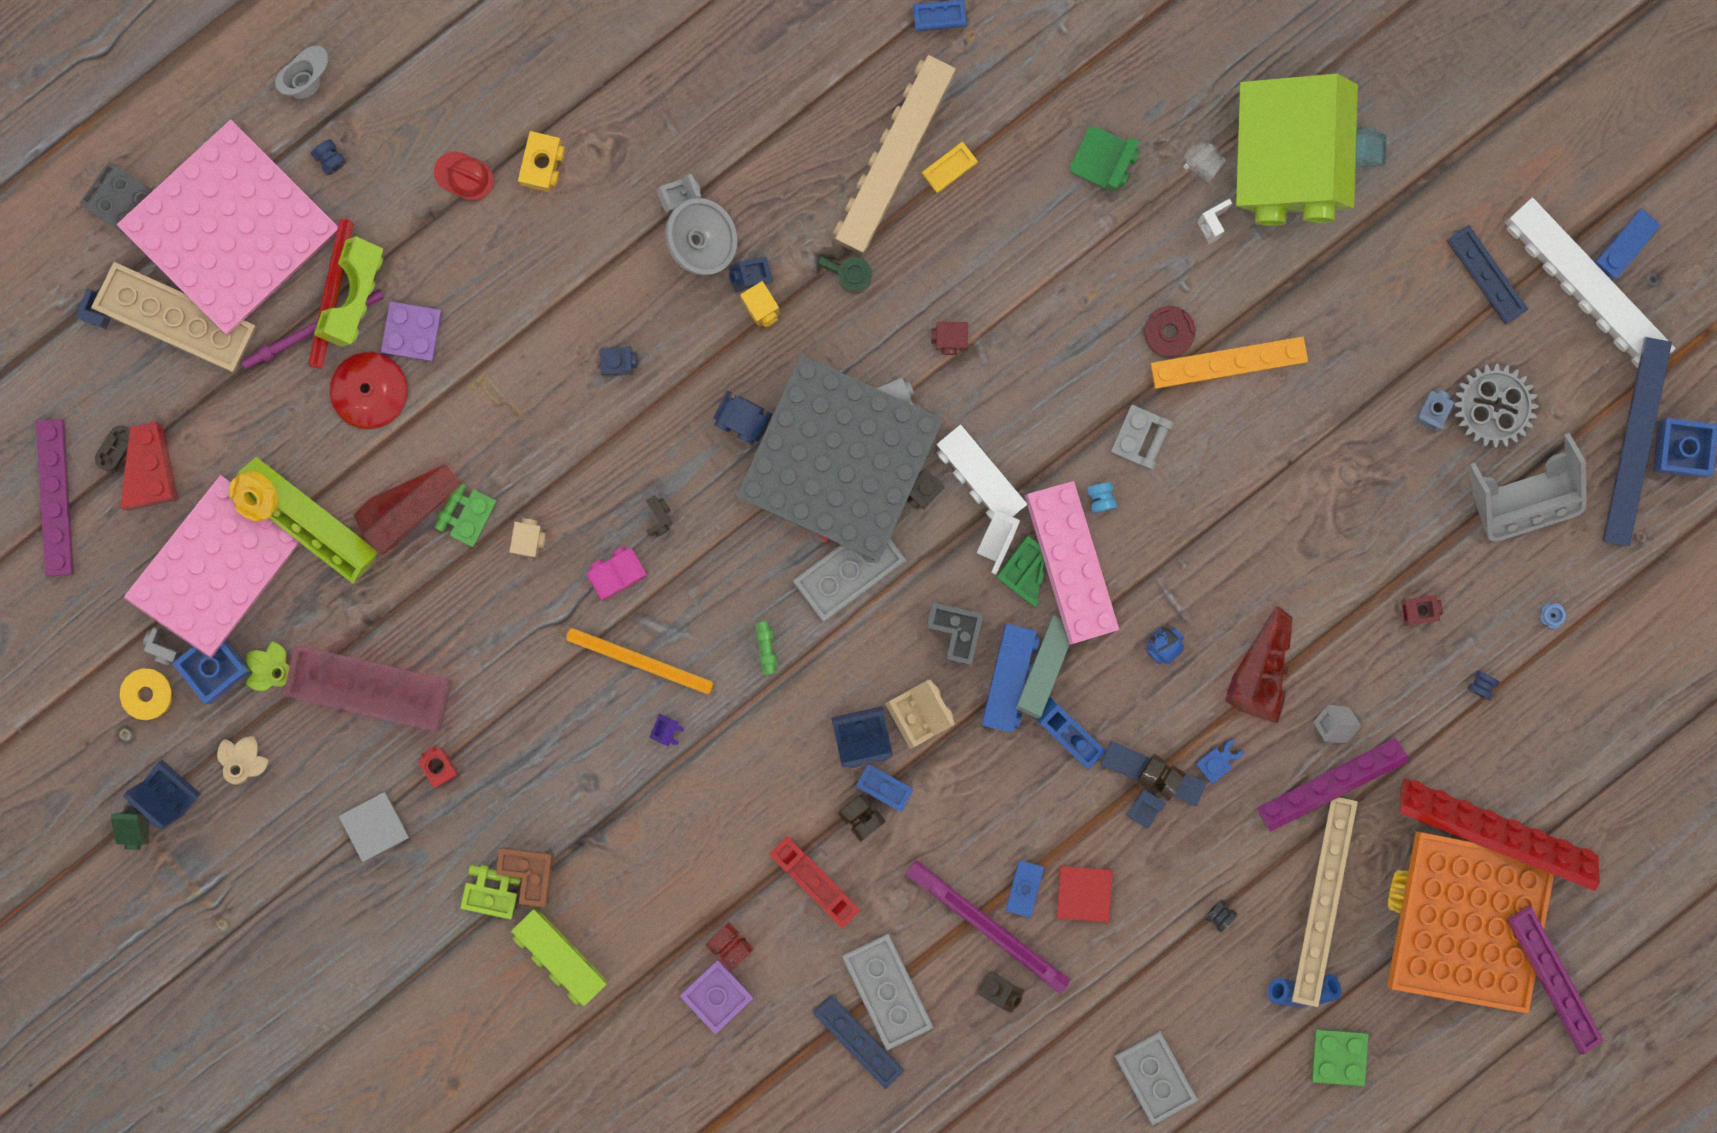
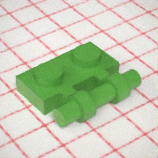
M457 481L454 489H450L447 495L449 499L443 511H439L437 515L438 520L434 528L443 532L447 523L454 526L450 536L475 547L498 501L474 489L470 497L467 498L462 495L466 485ZM459 502L465 506L459 518L456 519L452 517V514Z
M768 621L755 623L763 675L774 674L775 668H778L776 653H772L771 643L774 642L773 629L769 627Z

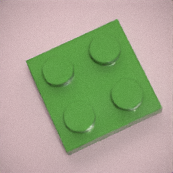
M1315 1029L1311 1081L1316 1083L1365 1086L1368 1033Z

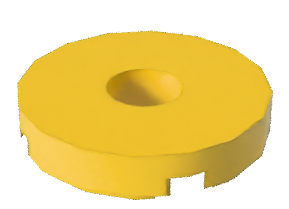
M244 471L237 475L229 485L230 500H234L236 504L234 506L235 509L246 519L252 521L266 520L278 508L279 498L275 487L270 480L260 473ZM249 492L253 493L256 496L257 501L251 498Z
M143 668L133 671L125 678L120 688L119 697L122 707L129 715L136 719L151 720L159 718L167 712L172 703L171 682L163 673L155 669ZM144 687H149L153 691V697L148 702L143 701L140 697V692Z

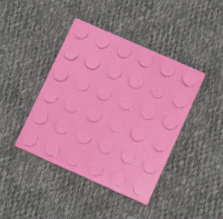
M231 119L117 223V226L226 336L334 237L338 227Z

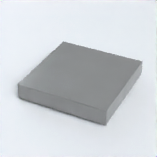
M383 792L339 816L362 862L410 838L387 792Z

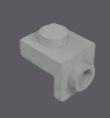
M692 174L686 175L681 180L659 186L656 189L666 213L672 212L679 204L689 199L701 198L700 186L694 180Z
M153 627L152 630L147 631L144 637L143 645H146L144 651L155 655V661L169 665L170 662H174L181 657L182 653L158 644L163 629Z

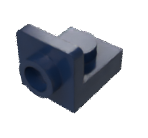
M767 257L739 261L729 268V280L734 286L735 292L753 287L761 281L765 285L773 282Z
M626 346L625 348H601V375H633V368H637V353H633L631 346Z

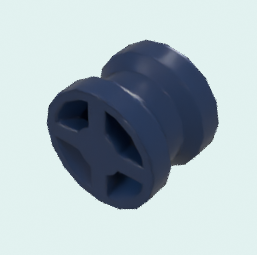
M1476 670L1474 674L1475 680L1468 685L1467 689L1477 696L1491 701L1493 697L1492 691L1498 687L1500 681L1484 672Z

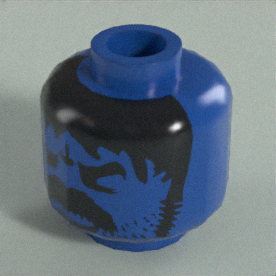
M1161 626L1146 640L1148 648L1145 650L1159 665L1161 663L1168 665L1184 651V645L1181 642L1184 637L1175 627L1170 630L1165 626Z

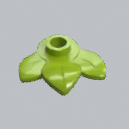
M272 641L267 648V652L254 650L246 654L247 666L253 672L246 680L248 687L257 691H266L272 686L283 687L290 682L292 669L286 663L287 653L280 644ZM280 669L282 675L281 677L276 678L275 672L276 670Z

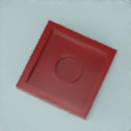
M1060 866L1056 918L1109 922L1113 870Z

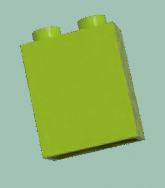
M1339 74L1240 82L1236 206L1255 213V224L1267 226L1286 224L1287 213L1303 212V221L1327 223L1335 221V210L1354 209L1357 83Z

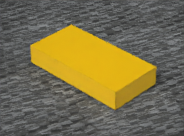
M962 141L921 174L936 194H938L975 166L978 161Z

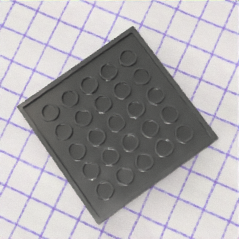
M800 355L736 497L879 562L942 424L943 418L804 355Z

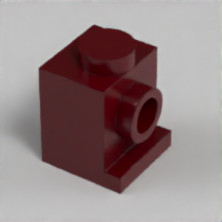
M1436 595L1401 600L1405 626L1440 621V615H1443L1441 600H1437ZM1420 605L1426 609L1424 615L1418 614V607Z

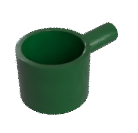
M821 256L818 262V266L838 274L840 286L848 293H862L871 283V267L862 258L850 257L844 260L842 264H839Z

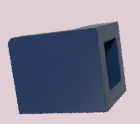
M87 289L76 318L107 330L111 318L91 308L98 293Z
M1141 789L1126 816L1141 826L1149 828L1158 812L1163 810L1166 803L1146 790Z

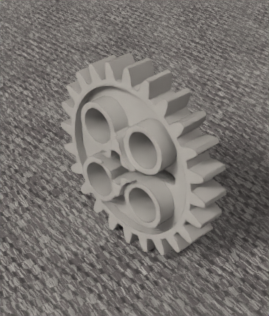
M1498 364L1493 365L1492 371L1488 365H1484L1482 373L1477 368L1473 370L1474 378L1470 375L1464 377L1467 384H1458L1462 393L1454 394V397L1460 401L1453 405L1454 408L1459 409V412L1453 415V417L1462 419L1457 427L1465 426L1467 429L1463 435L1466 436L1472 433L1473 443L1482 439V447H1485L1491 441L1492 448H1497L1500 441L1501 445L1506 447L1508 446V439L1513 444L1517 443V435L1522 438L1526 436L1523 428L1531 429L1533 427L1528 420L1537 418L1535 414L1531 413V410L1539 407V405L1531 403V400L1535 399L1537 394H1529L1528 391L1533 388V384L1525 386L1524 382L1527 376L1520 379L1517 378L1518 369L1510 374L1509 365L1504 366L1502 371H1500ZM1482 384H1488L1491 387L1492 394L1490 397L1482 394ZM1507 391H1512L1516 394L1517 400L1515 404H1511L1506 400ZM1477 398L1485 403L1497 401V406L1515 409L1517 414H1513L1505 409H1499L1494 412L1493 406L1475 403L1473 399ZM1476 408L1483 410L1485 414L1483 421L1475 419L1474 410ZM1501 415L1509 419L1510 425L1507 429L1499 425Z

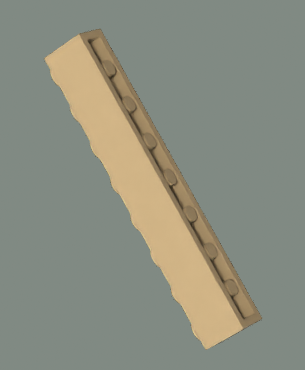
M930 55L927 56L925 61L920 60L914 74L918 75L914 84L909 83L904 91L903 97L906 100L903 106L896 107L891 118L894 123L890 130L885 129L880 139V143L883 145L879 153L874 151L868 165L871 166L868 175L863 174L856 188L860 191L856 199L851 197L845 208V211L848 212L845 221L839 220L833 234L837 235L835 238L837 244L864 256L955 75L956 68Z

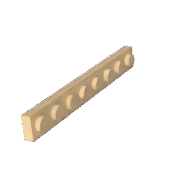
M1340 797L1330 801L1291 1001L1294 1003L1316 1008L1319 1006L1358 801Z

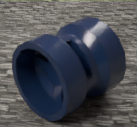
M331 139L322 142L311 152L315 161L321 162V169L327 176L337 172L347 162L343 154L336 151V145Z

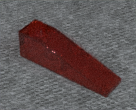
M443 465L372 497L354 514V517L362 535L380 555L387 554L463 483L447 465Z
M1280 607L1273 609L1232 676L1225 699L1227 703L1238 711L1273 723H1278L1285 701L1286 690H1282L1283 674H1288V666H1285L1284 660L1285 651L1290 649L1293 617Z

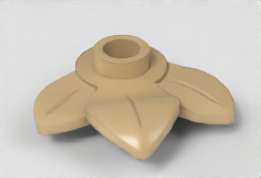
M254 736L245 737L238 741L236 745L226 739L220 743L217 757L224 766L223 776L228 783L239 785L245 782L248 777L259 776L265 771L269 760L257 756L258 744ZM235 767L240 768V773L237 775L231 774V770Z

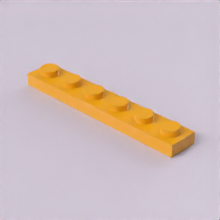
M1303 336L1150 363L1154 389L1304 364L1308 362Z

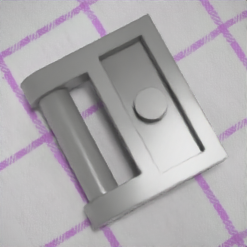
M1131 405L1110 453L1154 471L1157 464L1155 462L1168 430H1172L1174 423ZM1153 423L1159 427L1144 458L1138 454Z

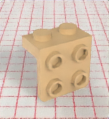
M927 680L885 703L910 749L955 725L951 710L945 706L940 696L939 688L931 680Z

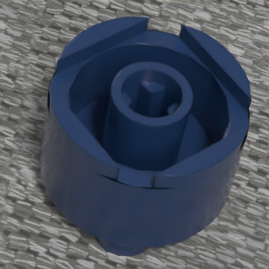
M727 390L713 416V419L716 420L714 426L726 432H730L731 429L738 432L737 438L749 444H753L754 441L759 442L773 413L767 412L764 415V408L741 396L735 395L734 398H731L733 392Z

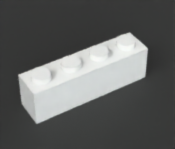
M959 425L936 445L938 449L936 452L937 456L945 465L949 462L955 469L952 472L961 484L965 482L972 489L969 494L978 504L983 502L988 508L986 514L991 520L996 510L1013 517L1027 505L962 425Z

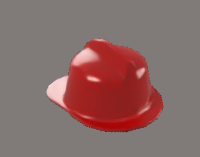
M453 151L445 153L435 163L434 177L438 185L464 199L480 200L487 196L493 188L494 178L491 169L476 158Z

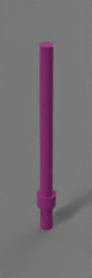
M380 289L368 295L365 303L367 307L384 299ZM317 321L270 346L266 344L258 348V352L241 360L242 365L245 369H248L263 360L267 362L275 358V354L314 335Z

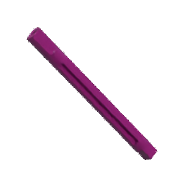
M915 860L909 867L905 875L955 911L1036 974L1056 992L1061 994L1066 989L1071 979L1057 968L1046 962L980 911L919 861Z

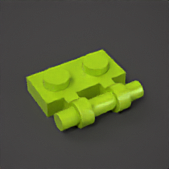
M481 864V867L470 865L468 875L476 876L478 879L476 884L466 883L460 909L512 920L518 893L510 892L508 889L510 884L520 886L522 878L496 875V870L489 869L488 865ZM486 880L500 881V888L486 887Z

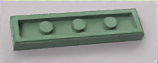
M1054 615L1050 618L1015 707L1037 719L1042 716L1069 647L1062 619Z

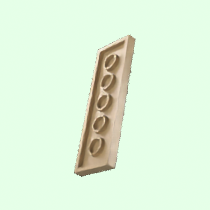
M113 262L91 307L96 312L232 373H235L257 328L255 325L243 321L226 336L185 293L116 262Z

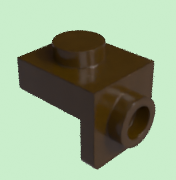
M654 495L646 501L659 523L646 531L649 536L655 534L656 537H659L670 530L668 526L672 524V521L667 513L671 510L663 498L658 500Z
M990 971L978 995L1001 1009L1012 1013L1020 1005L1024 990Z

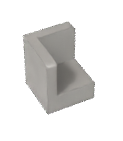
M1327 705L1313 722L1325 742L1347 743L1361 728V724L1351 708L1346 706Z

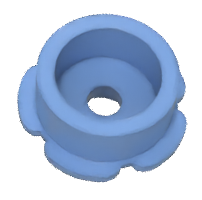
M1558 603L1553 605L1546 604L1542 608L1540 619L1544 625L1555 629L1565 622L1566 613Z

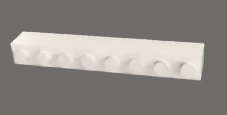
M1533 197L1504 222L1508 226V232L1515 239L1520 238L1526 245L1525 250L1532 257H1537L1543 263V269L1550 276L1553 277L1555 275L1561 282V288L1568 295H1573L1579 301V307L1586 314H1591L1597 320L1596 325L1604 333L1608 332L1615 339L1614 344L1633 358L1631 361L1635 367L1638 368L1644 337L1668 341ZM1673 345L1671 346L1670 353L1676 349Z

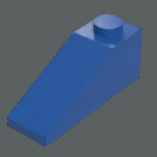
M1642 208L1639 209L1593 262L1611 281L1615 280L1633 261L1660 227V224Z
M1050 697L1047 700L1042 716L1039 719L1033 717L1088 770L1106 752Z

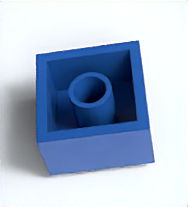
M1671 418L1658 421L1653 472L1697 478L1713 476L1717 424Z
M227 639L212 658L192 647L172 663L204 704L214 703L252 672Z

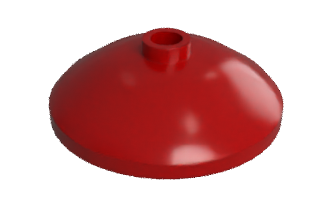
M361 352L348 357L337 367L330 382V399L336 413L345 422L360 429H377L390 424L400 415L407 401L408 386L403 371L392 359L376 352ZM365 384L370 386L368 393H363L361 390Z

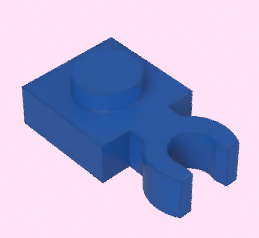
M1234 740L1227 741L1221 753L1217 748H1214L1195 763L1211 784H1214L1232 769L1228 761L1239 759L1244 752L1242 750L1236 754L1230 753L1229 748L1235 743Z

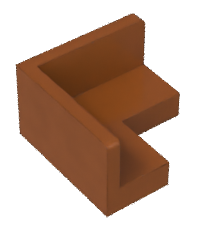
M506 847L499 848L496 875L522 878L519 904L546 907L549 901L555 853Z

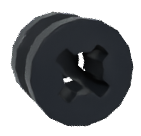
M1221 899L1209 910L1205 919L1208 922H1213L1216 925V929L1222 932L1231 924L1238 913L1234 910H1229L1226 907V902Z

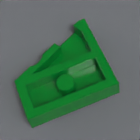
M1026 535L995 575L997 579L1033 607L1038 605L1039 599L1037 598L1040 584H1042L1043 567L1045 565L1039 544Z

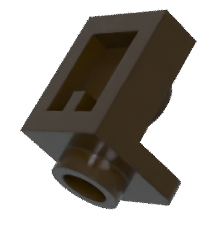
M925 470L915 481L907 502L916 510L919 507L925 510L945 486Z

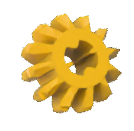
M1397 870L1394 873L1389 892V910L1401 914L1408 870Z

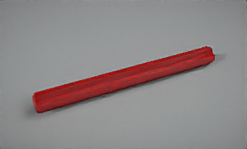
M340 219L338 223L317 324L322 311L336 308L344 273V269L338 262L345 241L351 238L354 226L353 222L348 219ZM315 335L308 364L312 368L322 369L329 341Z

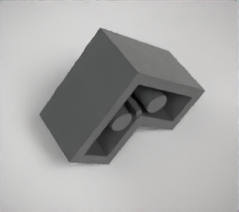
M932 603L926 629L951 634L946 660L971 666L984 614Z

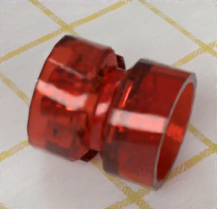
M730 921L705 944L714 955L721 956L720 962L729 972L754 950L753 946L745 938L739 939V931Z

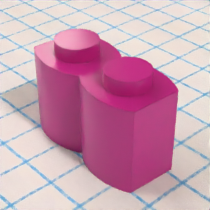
M623 546L611 553L612 559L606 562L600 559L589 566L590 571L586 574L602 601L647 576L632 548L626 549Z

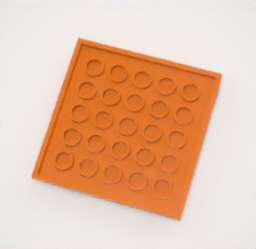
M1416 831L1387 988L1529 1014L1536 973L1507 919L1525 906H1531L1544 929L1554 875L1473 842Z

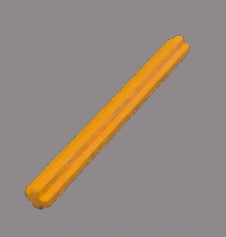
M570 628L567 633L566 640L694 690L710 694L714 683L708 679L577 629Z

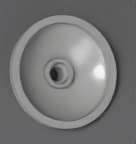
M694 198L679 204L671 212L666 224V242L671 255L682 268L696 275H712L725 269L733 260L737 249V232L731 217L720 205L708 199ZM691 237L695 239L696 245L693 244Z

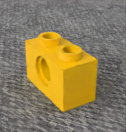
M532 131L529 132L518 178L521 186L550 193L552 186H557L559 171H556L558 161L562 162L565 154V146H562L560 138ZM541 157L549 158V164L545 168H538L536 166L537 160Z
M763 281L740 294L742 303L758 328L762 325L767 328L778 321L777 317L780 315L779 307Z

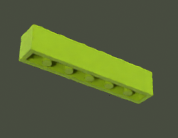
M255 457L237 473L239 475L244 471H254L270 480L276 489L279 499L278 508L269 519L352 584L371 567L379 553L377 550L260 459ZM249 492L251 498L257 501L256 496L253 493Z

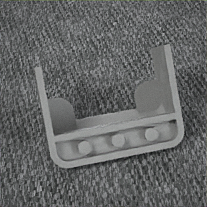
M1570 433L1564 434L1565 452L1550 457L1545 466V473L1498 487L1496 480L1492 477H1482L1476 464H1470L1471 490L1484 531L1489 540L1496 542L1577 517L1585 511L1587 506L1586 461Z

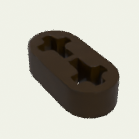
M121 425L114 427L109 432L95 455V463L100 469L114 471L120 466L127 455L130 428ZM126 431L125 437L128 438L127 442L125 443L121 441L119 445L115 447L119 441V438L116 437V435L118 433L123 434ZM114 449L115 451L111 456L114 462L112 465L107 463L104 466L105 460L102 459L103 455H110Z

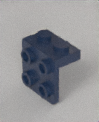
M882 706L831 717L842 767L856 768L863 763L872 761L882 762L893 756Z
M161 760L155 765L144 781L127 790L123 796L128 801V804L133 809L140 811L152 826L164 829L182 818L201 793L166 762Z

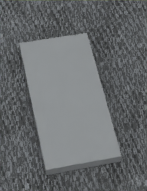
M889 539L879 562L840 545L795 578L793 582L824 623L907 560L891 539Z
M889 933L842 955L886 1051L934 1028Z

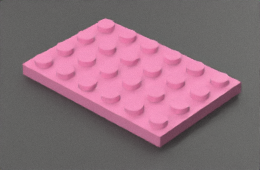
M221 475L124 596L126 601L209 658L213 657L300 544L299 541L269 518L261 521H252L238 513L234 507L236 505L234 500H230L229 485L231 482Z

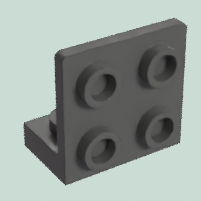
M109 161L80 201V204L125 234L117 226V223L144 200L152 190Z

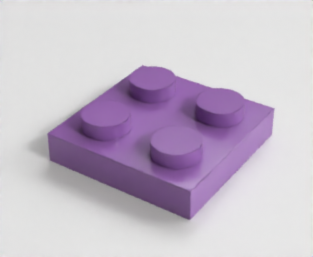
M390 302L381 353L433 362L442 311Z
M719 959L680 995L714 1034L719 1032L754 998Z

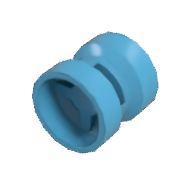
M1112 482L1087 487L1088 496L1092 497L1093 501L1091 504L1092 513L1118 507L1116 499L1112 496V491L1114 490Z

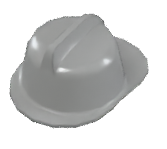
M312 46L302 51L278 73L275 81L277 90L283 95H292L295 99H304L315 94L320 87V77L328 64L327 51L321 46Z

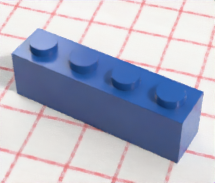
M1005 624L981 723L982 726L1012 733L1014 728H1019L1022 713H1018V709L1015 707L1023 689L1025 678L1028 676L1033 662H1029L1031 653L1037 652L1040 637H1036L1037 631Z

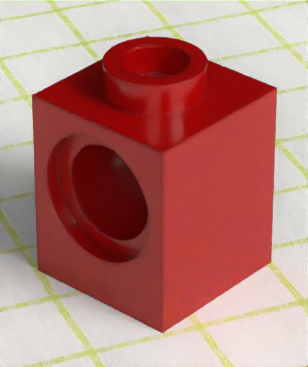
M434 746L421 754L423 759L418 761L433 788H438L459 775L444 748L436 749ZM436 758L442 760L444 768L440 773H435L431 768V763Z

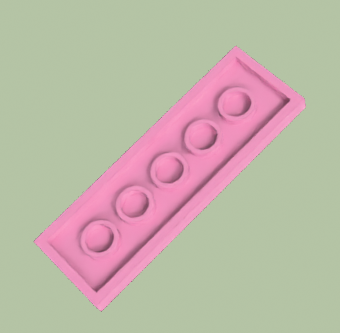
M1068 482L1024 495L1069 645L1119 630L1075 482Z

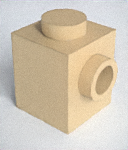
M522 518L521 523H514L509 553L538 558L539 549L544 548L546 533L543 532V527L537 526L538 521Z

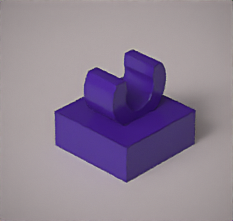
M659 714L649 738L666 746H669L670 743L678 745L679 741L673 739V735L676 730L683 732L684 728L678 725L679 722Z

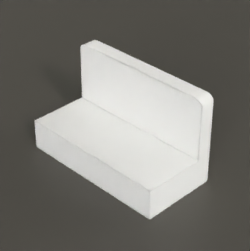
M1230 199L1206 211L1197 221L1209 244L1218 240L1224 233V229L1217 216L1228 210L1232 204Z
M998 510L995 511L977 551L978 554L996 561L991 572L993 574L997 573L1020 520Z

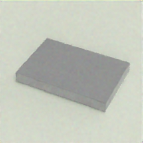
M1160 1030L1114 1055L1152 1126L1198 1101Z

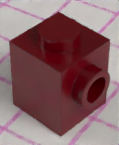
M937 321L936 328H931V344H936V350H941L942 355H957V351H967L968 322Z

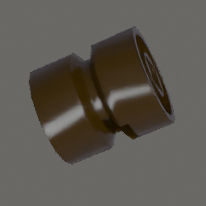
M1154 753L1144 766L1136 782L1147 789L1155 788V794L1169 801L1179 788L1186 773L1174 765L1168 767L1167 761Z
M864 792L838 812V815L845 824L852 825L851 831L859 842L886 822L878 810L871 809L872 803ZM863 814L865 815V817H866V819H867V821H866L865 823H862V822L858 819V818H860Z

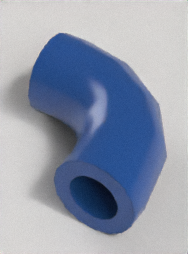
M1332 974L1324 976L1319 1005L1337 1000L1341 996L1340 983ZM1276 978L1269 984L1268 997L1272 1003L1290 1007L1307 1006L1291 1002L1296 980Z

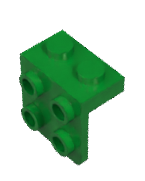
M1090 126L1070 166V172L1115 193L1118 186L1123 188L1129 176V173L1125 172L1128 164H1135L1141 151L1137 149L1139 141L1130 137L1127 142L1100 128Z

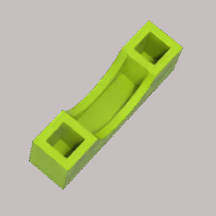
M357 236L345 241L338 264L348 276L349 294L344 304L339 308H331L321 312L314 332L315 336L340 347L351 345L356 340L359 333L357 328L359 321L367 310V305L365 304L367 297L375 286V281H373L375 273L380 269L383 262L381 257L383 248Z

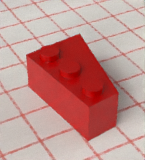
M158 422L130 427L120 509L130 511L177 501L178 496L163 425Z

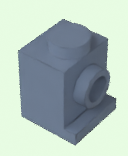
M1437 389L1436 392H1428L1414 421L1436 432L1442 430L1455 403L1449 400L1451 395L1440 389ZM1435 403L1441 405V412L1437 413L1434 411L1433 406Z

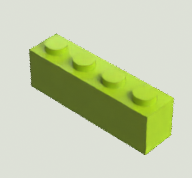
M537 907L511 931L514 934L513 940L522 949L527 947L533 953L530 956L539 967L545 966L551 972L549 977L556 985L560 986L563 984L569 991L567 996L576 1005L581 1003L585 1006L608 984V981Z

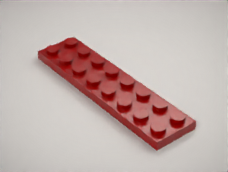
M1404 778L1400 786V814L1596 891L1599 886V855L1595 854L1592 850L1579 848L1565 839L1554 838L1540 829L1529 828L1517 820H1509L1499 816L1492 810H1484L1474 806L1467 800L1456 799L1442 790L1436 791L1426 787L1419 781H1411Z

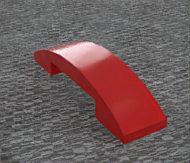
M788 836L769 853L783 870L824 909L841 929L861 911Z

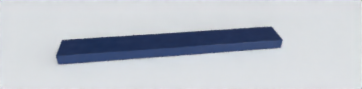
M1644 337L1602 540L1604 542L1630 546L1672 341Z

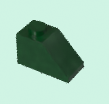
M141 812L111 814L116 844L124 845L126 850H140L141 845L149 844V822Z

